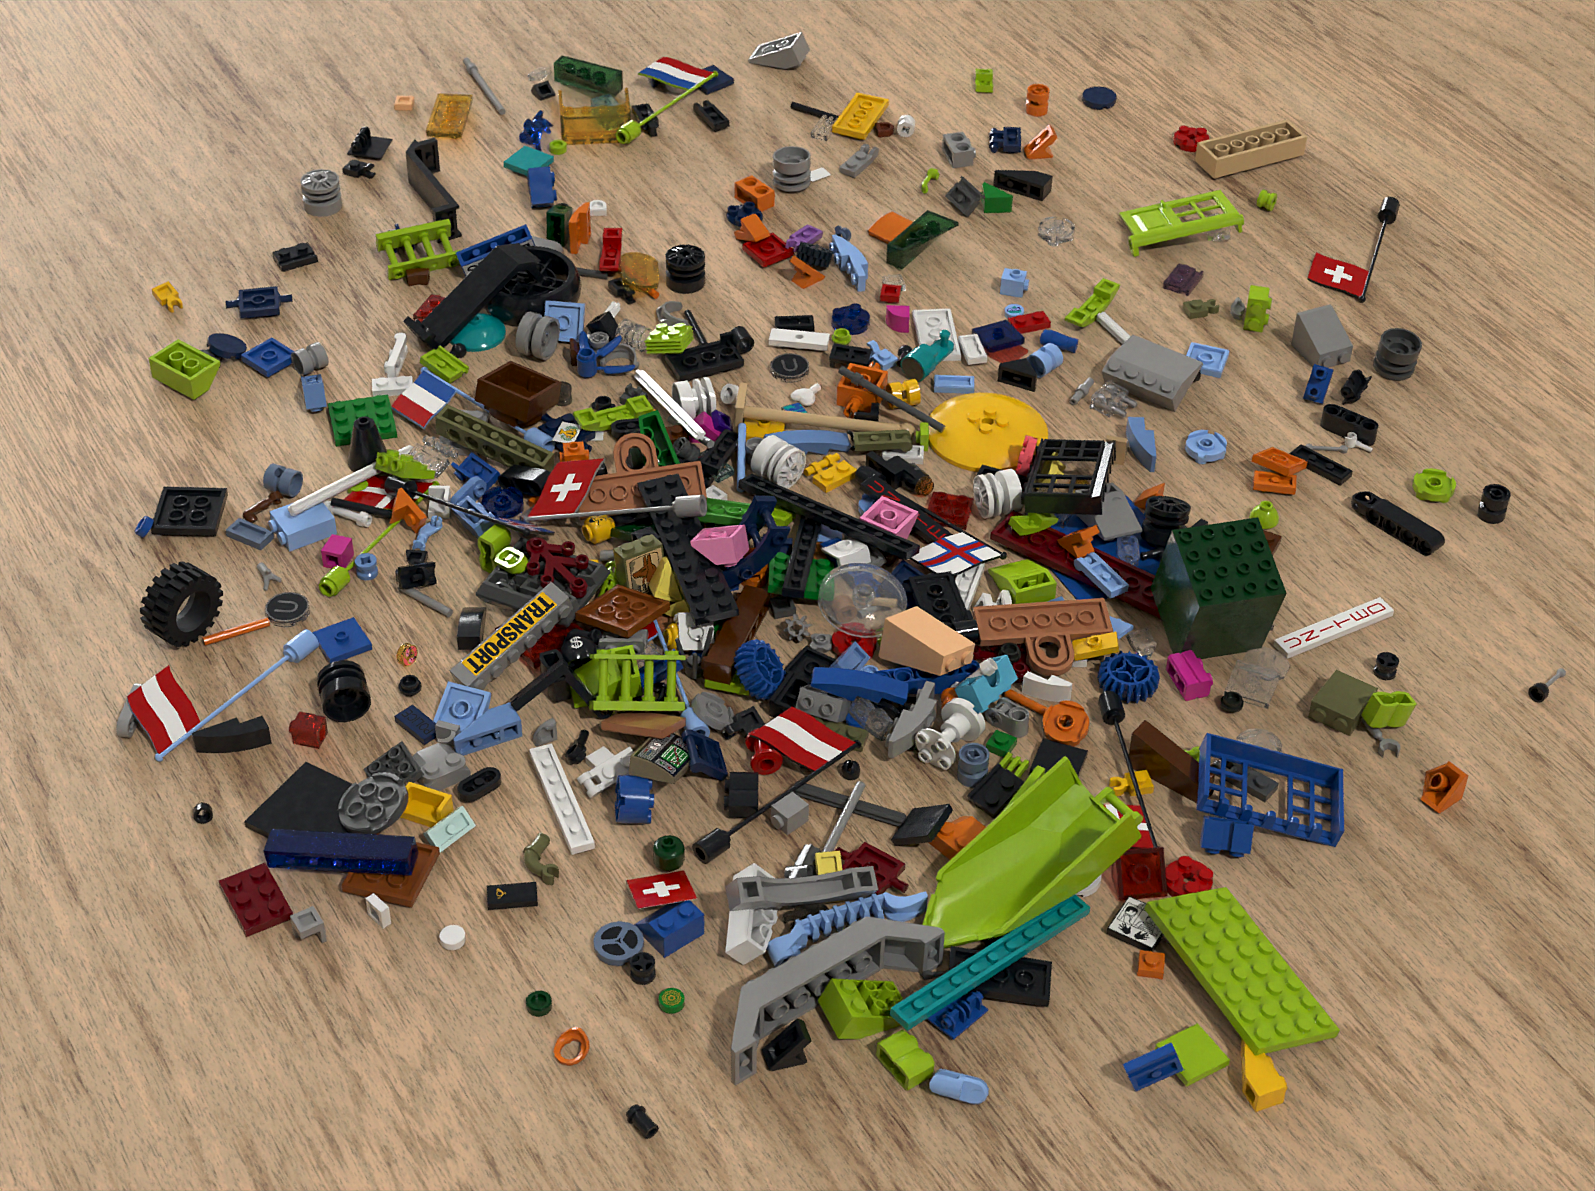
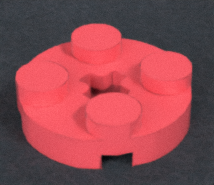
M1025 436L1016 474L1027 476L1029 473L1038 438Z

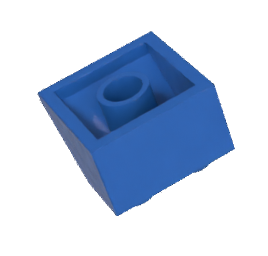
M690 900L667 904L634 925L639 928L643 937L666 958L704 934V913Z

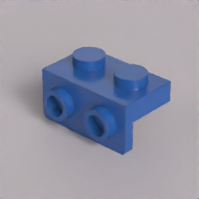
M472 452L460 465H457L455 462L450 464L455 470L453 474L461 481L464 479L468 481L474 476L486 482L485 493L498 480V476L501 475L499 471Z

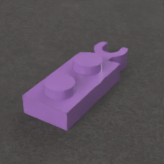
M807 224L790 235L785 248L794 247V252H798L801 242L813 244L822 238L823 231Z

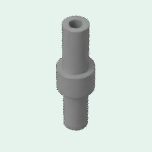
M1088 378L1076 388L1075 394L1069 400L1070 404L1076 405L1080 399L1085 398L1089 393V388L1094 384L1092 378Z

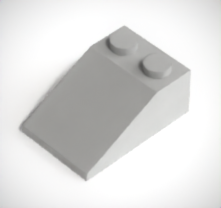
M800 32L758 45L748 61L749 63L787 69L792 67V69H795L801 65L810 48L803 33Z

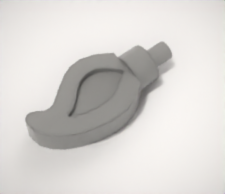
M1239 297L1234 300L1230 310L1233 318L1241 320V315L1245 312V305Z

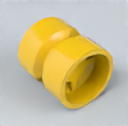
M916 379L905 380L902 384L898 381L886 385V392L911 406L920 404L921 394ZM888 402L889 407H890L891 409L898 408V407H896V406H894L893 404H891V403Z

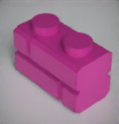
M1192 650L1168 656L1166 671L1185 701L1194 700L1196 697H1207L1210 694L1213 678L1210 673H1206L1201 658H1197Z

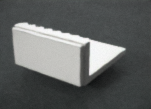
M853 538L839 541L821 549L822 552L837 559L840 573L871 562L868 546Z
M678 612L674 615L673 621L675 623L678 622V635L683 651H703L710 627H713L710 644L714 643L713 622L695 626L690 612Z

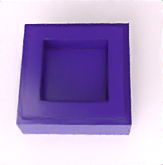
M715 409L711 413L714 429L723 432L724 429L733 431L730 416Z

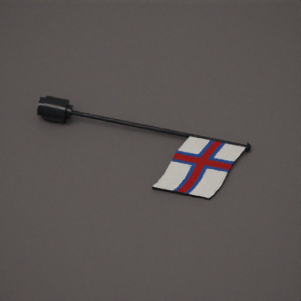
M863 465L857 469L855 480L860 485L875 474L886 483V476L870 466ZM905 497L924 513L959 532L920 548L918 554L909 558L930 572L941 573L951 571L952 575L955 576L982 563L998 558L1001 560L1007 558L1006 552H1000Z

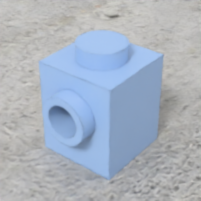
M1004 268L1001 277L1000 294L1022 298L1024 291H1028L1030 280L1026 279L1027 271Z

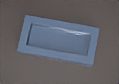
M238 518L226 529L227 537L258 550H262L274 539L272 531L241 518Z

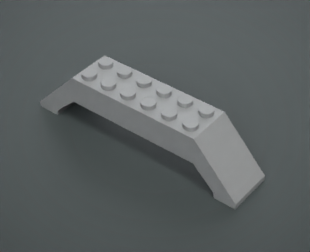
M866 916L859 921L851 923L840 932L833 933L826 940L810 946L801 954L789 958L778 967L769 969L755 980L748 981L741 987L731 1046V1082L736 1086L757 1073L759 1041L820 1006L818 999L831 979L865 980L882 969L919 972L922 976L924 971H932L942 965L945 931L939 927Z

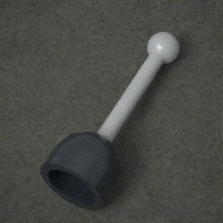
M1560 668L1557 670V674L1546 684L1536 683L1528 690L1529 697L1535 702H1543L1549 695L1548 687L1559 677H1564L1566 671Z

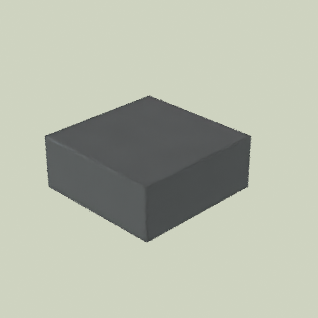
M779 596L770 598V608L775 619L790 617L796 614V607L792 597Z

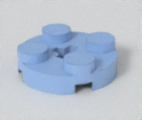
M1197 430L1188 435L1185 450L1198 464H1206L1207 462L1217 461L1225 457L1227 441L1217 432L1213 435L1209 434L1208 430Z

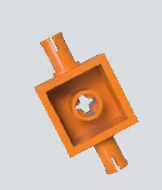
M870 362L868 367L853 363L848 365L847 369L854 373H860L864 376V379L886 391L888 371L880 370L881 367L877 362L874 367H872L874 362ZM842 376L837 385V405L846 407L843 413L847 418L849 416L854 418V413L858 410L870 413L871 403H879L880 405L882 401L881 397L862 386L852 384L851 380L845 376Z

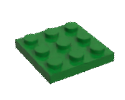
M388 394L328 403L336 447L350 445L354 421L363 416L374 420L382 440L398 438Z
M778 552L768 563V593L782 595V587L791 555ZM813 559L804 598L828 602L833 601L834 562L827 559Z

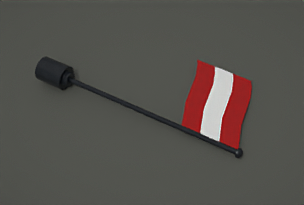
M794 707L789 708L759 728L750 737L768 744L790 761L813 773L730 831L726 832L725 830L715 828L692 845L695 856L703 864H708L730 848V836L852 750L855 748L859 749L861 742L859 740L852 741L832 731L810 714Z

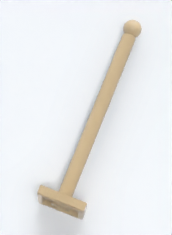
M748 383L739 384L733 430L738 433V424L743 423L744 418L857 432L908 430L911 437L914 435V427L909 423L899 425L746 406Z

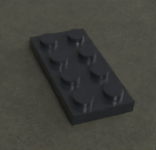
M951 946L948 971L981 950ZM1022 957L966 994L969 995L971 992L979 991L986 998L1048 1007L1052 961Z

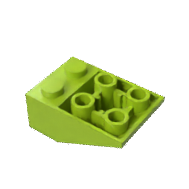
M1029 559L988 569L989 574L1000 591H1010L1012 604L1047 602L1055 599L1056 581L1048 569Z
M633 645L609 649L611 654L635 655ZM592 659L575 669L574 672L594 696L598 694L599 659ZM608 659V696H610V701L619 700V696H621L622 659ZM631 659L630 696L633 697L643 696L636 659ZM571 687L575 708L588 706Z
M831 979L818 999L838 1039H862L901 1026L890 1016L891 1007L903 1000L893 981Z

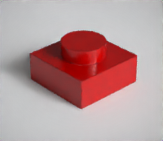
M882 284L880 301L899 303L901 286Z

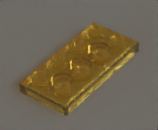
M438 93L426 128V136L435 138L450 137L452 139L462 138L473 102V96Z

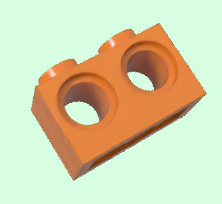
M750 175L735 182V199L741 203L753 202L755 207L761 212L774 207L775 191L754 176Z

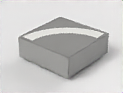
M440 720L435 725L437 742L454 746L453 738L461 733L460 726Z

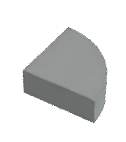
M553 718L549 719L538 727L533 736V743L536 747L557 740L555 720Z

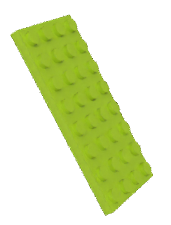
M1227 887L1148 901L1144 910L1255 1056L1337 1037L1340 1029Z

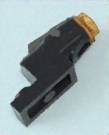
M873 451L866 454V466H870L886 476V483L894 490L903 485L918 495L927 496L932 492L934 482L915 463H909L898 455L886 461Z

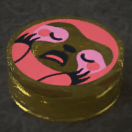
M410 643L402 644L397 651V662L407 667L411 666L417 658V647Z

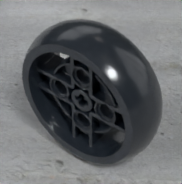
M523 246L541 260L538 265L541 267L539 271L544 276L543 279L537 282L524 270L520 271L484 309L504 324L518 327L522 317L527 312L538 313L544 317L546 300L578 303L581 294V278L574 263L563 253L547 247Z

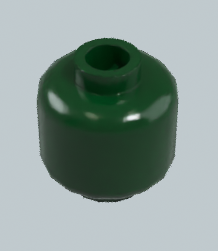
M666 835L655 841L653 845V861L656 867L662 871L671 872L683 865L685 861V848L681 839L676 836Z

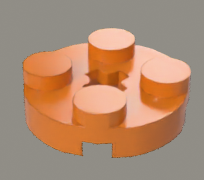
M1068 700L1060 701L1059 704L1048 707L1043 715L1045 737L1058 743L1073 747L1077 746L1089 731V717L1080 704ZM1068 719L1071 726L1063 727L1060 721L1065 722Z

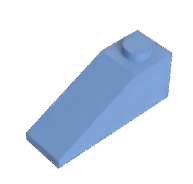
M321 374L301 377L306 409L316 412L323 410V407H327Z
M511 702L487 710L454 737L455 752L464 756L522 737L521 719L516 710L511 706Z

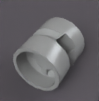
M319 342L307 346L306 349L301 348L291 353L292 363L301 376L313 372L314 369L326 367L329 364L327 353Z

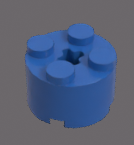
M634 775L617 776L615 793H617L615 819L617 823L651 824V809L649 808H654V794H650L649 790H652V779Z

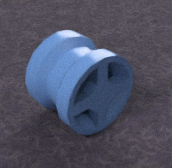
M363 553L356 557V575L359 579L366 581L377 577L378 568L375 555Z

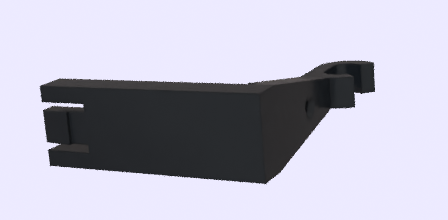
M561 658L510 698L511 706L518 711L563 675H565L564 679L588 706L589 701H596L598 694L593 696L568 663ZM592 710L601 719H606L613 713V710L605 712Z

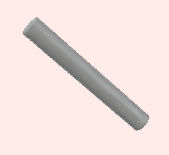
M398 586L399 591L447 617L453 614L451 608L414 588L399 589Z

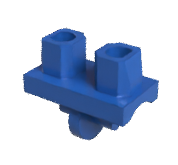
M1314 364L1303 399L1323 404L1334 369Z

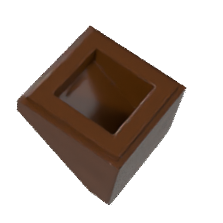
M570 338L571 365L577 366L579 344L574 338Z

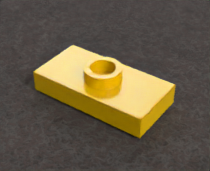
M1117 632L1072 640L1075 661L1120 652Z

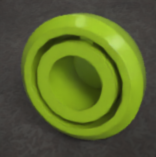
M1262 501L1252 509L1249 515V519L1259 518L1262 529L1273 528L1279 523L1278 512L1270 501Z

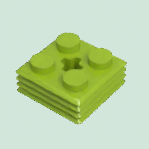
M666 323L656 325V329L650 332V336L644 341L647 347L646 353L682 354L694 339L692 337L694 335L692 333L693 330H691L692 326H686L685 323H678L674 326H668Z

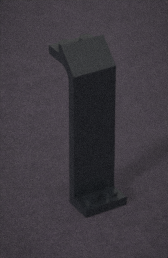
M435 137L419 142L414 139L406 150L409 184L432 210L433 222L449 219L451 223V236L448 239L452 240L462 237V233L458 230L456 209H459V205L433 175V173L440 172L438 141ZM441 239L435 240L438 244L442 243Z
M519 243L496 246L422 322L418 319L414 321L409 316L403 322L416 337L432 350L438 349V346L445 348L517 273L524 270L537 282H540L544 277L539 271L541 267L538 264L541 260Z

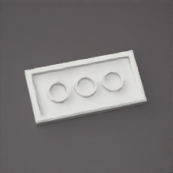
M951 309L912 310L918 347L921 344L931 346L934 342L941 339L939 337L940 331L948 330L950 332L948 340L953 342L954 350L942 361H960L961 352Z

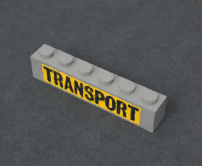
M550 582L450 670L454 681L457 684L484 690L489 682L499 677L506 667L516 662L523 652L533 647L539 638L545 633L550 632L556 623L570 614L573 606L569 597L555 584Z

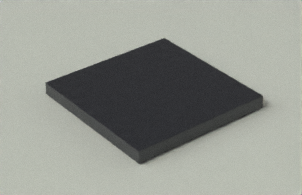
M305 762L244 821L245 827L289 849L336 851L352 835L342 825L338 812L340 799L352 783Z

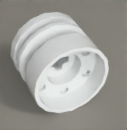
M708 377L701 378V381L698 378L693 379L692 388L687 380L672 384V399L692 419L696 417V413L699 415L703 411L711 416V413L716 409V396Z
M775 435L767 436L756 447L751 459V470L754 474L787 489L799 480L806 465V455L803 451L790 444L788 445L786 441Z
M1013 469L997 471L995 476L992 473H987L985 476L983 474L975 476L973 481L974 499L981 517L987 519L992 516L997 517L1001 512L1006 515L1010 514L1013 510L1016 512L1021 511L1023 507L1021 505L1022 488L1018 475Z

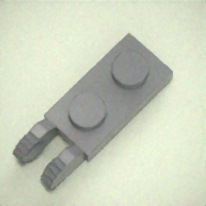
M868 144L862 145L859 151L839 167V172L856 178L873 163V160L879 154V148L873 147L870 150Z

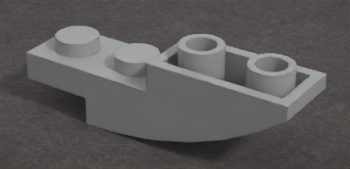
M926 681L923 689H919L917 692L916 704H912L909 711L903 709L900 717L895 718L892 734L888 733L885 747H888L889 758H894L916 744V734L920 730L931 727L936 718L937 700H934L935 683Z

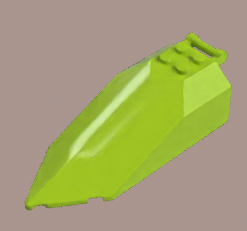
M1064 756L938 871L936 877L938 884L935 894H931L923 925L939 927L945 931L944 949L1003 936L1087 888L1142 837L1137 826L1142 822L1143 816L1137 811L1131 810L1115 795V791L1110 787H1105L1095 797L1091 795L1081 783L1070 760ZM1109 802L1123 817L1118 819L1103 804Z

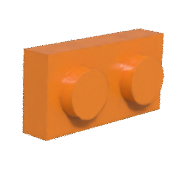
M1255 470L1253 490L1295 495L1297 475L1287 477L1280 473Z

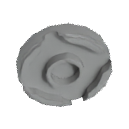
M702 692L701 694L698 693L692 700L691 706L694 713L706 725L717 730H725V726L734 723L732 708L729 706L727 709L724 705L725 701L719 696L710 692Z

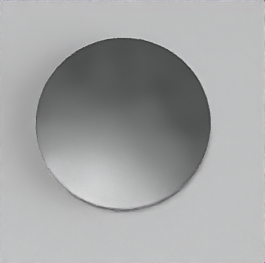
M387 772L374 773L372 777L358 784L356 782L352 784L343 794L338 805L340 821L347 831L355 835L365 836L379 833L394 824L403 814L408 803V790L398 776Z

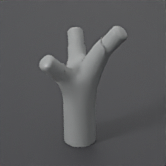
M261 562L257 565V569L264 579V591L268 590L270 580L282 581V578L274 575L264 563Z

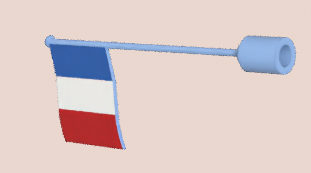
M427 367L421 368L419 377L397 397L391 406L394 411L423 429L450 402L456 393L484 409L483 404L474 401L475 399L431 373ZM519 426L513 427L524 434V440L552 452L554 450L556 441H552L553 438L538 428L532 427L525 431Z

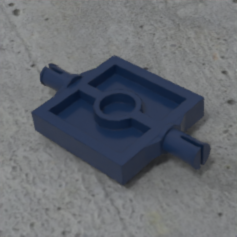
M278 286L239 290L237 300L225 301L226 309L238 307L241 318L280 315L281 303L293 302L292 294L280 295Z
M545 413L541 417L545 424L538 426V429L554 438L562 421L579 424L571 413L556 419ZM581 429L575 442L583 441L584 449H588L590 453L592 446L587 444V442L595 438L596 432ZM556 442L555 447L563 452V443Z

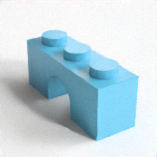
M1007 655L992 658L996 662L998 669L991 676L982 675L967 678L955 688L958 698L971 702L975 706L973 710L977 714L986 711L988 705L1000 699L999 695L1011 689V685L1018 679Z

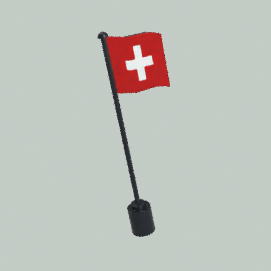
M1386 197L1381 203L1378 219L1383 225L1369 271L1316 252L1307 280L1356 297L1361 303L1365 302V295L1386 225L1395 222L1400 207L1399 201L1394 197Z

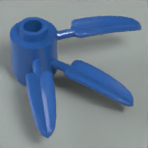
M582 331L579 336V352L577 354L578 374L582 377L590 378L597 373V370H604L606 374H618L633 370L635 365L597 366V357L600 355L605 357L611 353L621 342V335L614 338L595 353L590 348L587 334Z

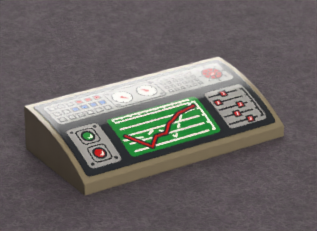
M675 733L663 739L649 737L630 756L628 774L675 784L690 768L689 753L686 744L682 741V737Z

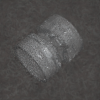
M624 319L618 325L615 337L621 335L622 340L620 343L630 345L635 350L643 352L647 348L644 341L650 336L649 333L652 330L641 324L638 325V323L629 319Z

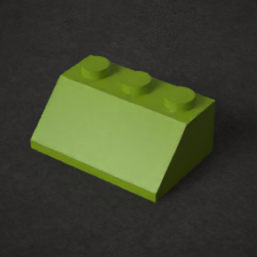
M179 339L148 358L151 374L154 379L193 400L210 389L221 365L219 360Z

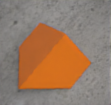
M1450 761L1428 770L1425 774L1423 794L1420 799L1440 814L1462 799L1469 775Z

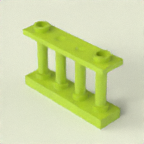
M449 219L376 234L378 252L386 250L391 264L387 265L388 280L406 277L407 269L429 268L430 272L461 265L456 255V252L460 250L453 251L448 239L451 236V223ZM441 239L446 253L435 255L430 241ZM422 243L428 257L417 259L412 245ZM404 246L409 261L398 263L393 249Z
M597 649V654H590V659H599L598 696H596V701H589V710H685V702H678V697H676V660H686V655H679V651H665V655L611 654V650ZM608 659H622L621 696H619V701H610V696H608ZM631 659L644 660V697H642V701H633V696H630ZM654 660H667V697H664V701H655V697H653Z

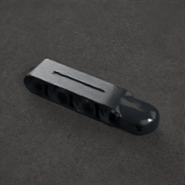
M1369 491L1358 492L1352 496V508L1364 515L1369 523L1420 554L1429 556L1445 544V538L1440 531L1390 501L1381 499Z

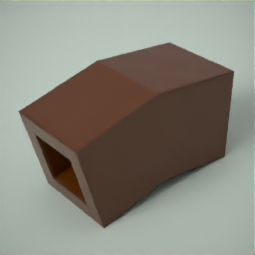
M429 268L407 269L406 278L408 286L428 285L430 281Z

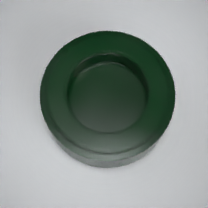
M545 991L530 993L526 998L528 1013L536 1017L547 1015L552 1009L551 996Z

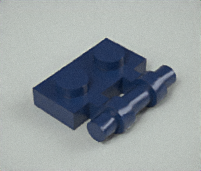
M1003 127V130L991 129L989 133V148L991 152L996 153L999 148H1003V152L1008 153L1021 152V127Z

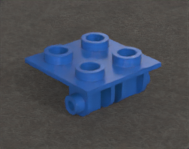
M976 991L969 993V995L964 994L927 1018V1020L954 1040L988 1012V1009L982 1005L983 995Z

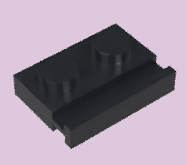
M308 242L272 252L273 259L282 272L318 262V257Z
M998 763L967 797L970 802H974L978 808L995 819L1008 805L1024 781L1008 769L1005 770Z

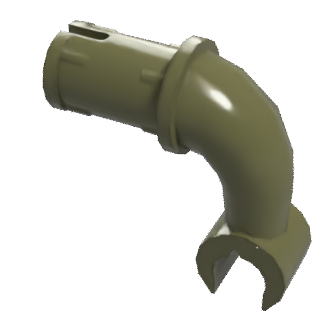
M539 833L530 846L524 848V863L530 872L542 877L543 883L554 885V876L559 878V868L555 864L543 865L539 862L541 854L550 844V838L544 833Z

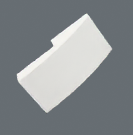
M1028 671L1023 676L1022 693L1047 701H1070L1073 683L1054 675L1047 680Z

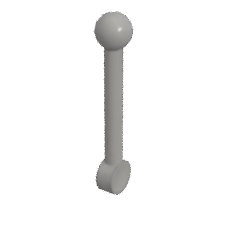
M1306 444V447L1312 450L1340 451L1341 453H1347L1348 447L1345 445L1328 447Z

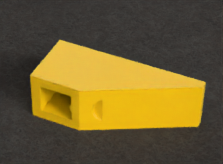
M1242 1039V1092L1255 1112L1283 1103L1287 1090V1083L1284 1077L1278 1074L1270 1056H1266L1265 1053L1255 1056Z

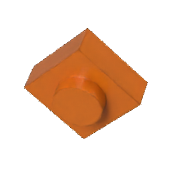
M1140 950L1137 976L1163 979L1165 953Z

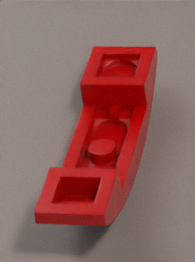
M604 228L599 271H619L622 252V228Z

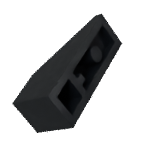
M995 170L993 186L1043 202L1052 190L1053 176L1038 171Z

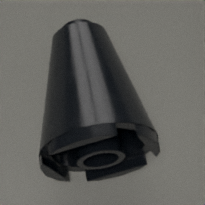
M366 416L358 418L353 424L348 456V466L353 472L376 462L378 452H387L374 420Z

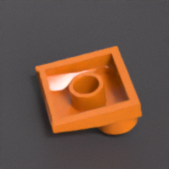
M962 816L952 822H945L934 840L929 842V844L951 860L981 833L986 826L973 816Z

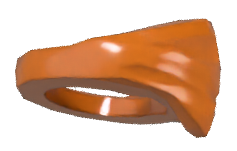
M574 1027L562 1033L554 1047V1055L562 1065H576L587 1056L590 1045L585 1032L579 1027ZM572 1041L579 1042L581 1044V1051L577 1057L565 1059L561 1056V1050L566 1044Z

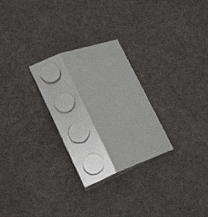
M1132 335L1111 355L1102 370L1105 384L1114 385L1117 389L1175 412L1203 366V362Z

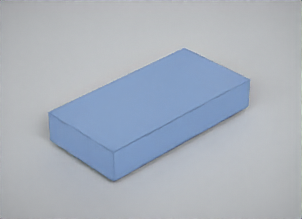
M934 375V392L974 393V376Z

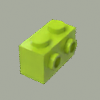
M1250 285L1243 330L1263 332V326L1268 325L1269 314L1266 313V309L1270 310L1272 298H1268L1269 287Z

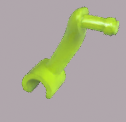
M930 168L928 170L927 177L921 185L922 193L926 194L928 192L930 179L938 180L939 173L937 169Z

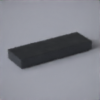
M1302 444L1289 453L1308 462L1306 469L1339 486L1352 477L1353 471Z

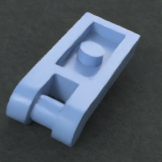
M1095 552L1087 554L1085 558L1079 557L1074 560L1076 570L1082 571L1110 599L1128 591L1129 584Z

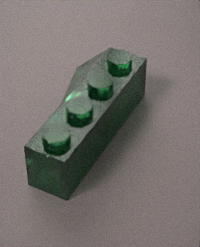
M561 55L553 63L554 81L564 85H572L611 97H615L623 89L622 70Z
M927 210L887 244L886 263L899 269L905 268L941 235L959 226V222Z

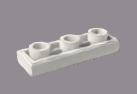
M772 328L769 345L778 348L791 347L798 350L827 351L830 334Z

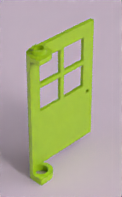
M1221 190L1168 202L1160 200L1159 204L1119 213L1133 234L1128 236V243L1134 257L1139 256L1138 247L1233 225L1241 233L1242 225H1244L1243 215L1239 214ZM1213 199L1217 205L1199 209L1195 203ZM1191 205L1194 209L1175 214L1172 208ZM1218 208L1224 212L1223 214L1205 217L1202 213ZM1197 213L1201 219L1182 223L1178 217Z

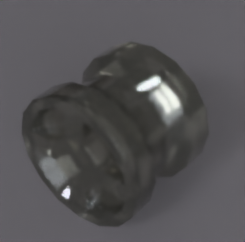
M561 381L557 406H567L573 400L571 394L572 386L568 382Z

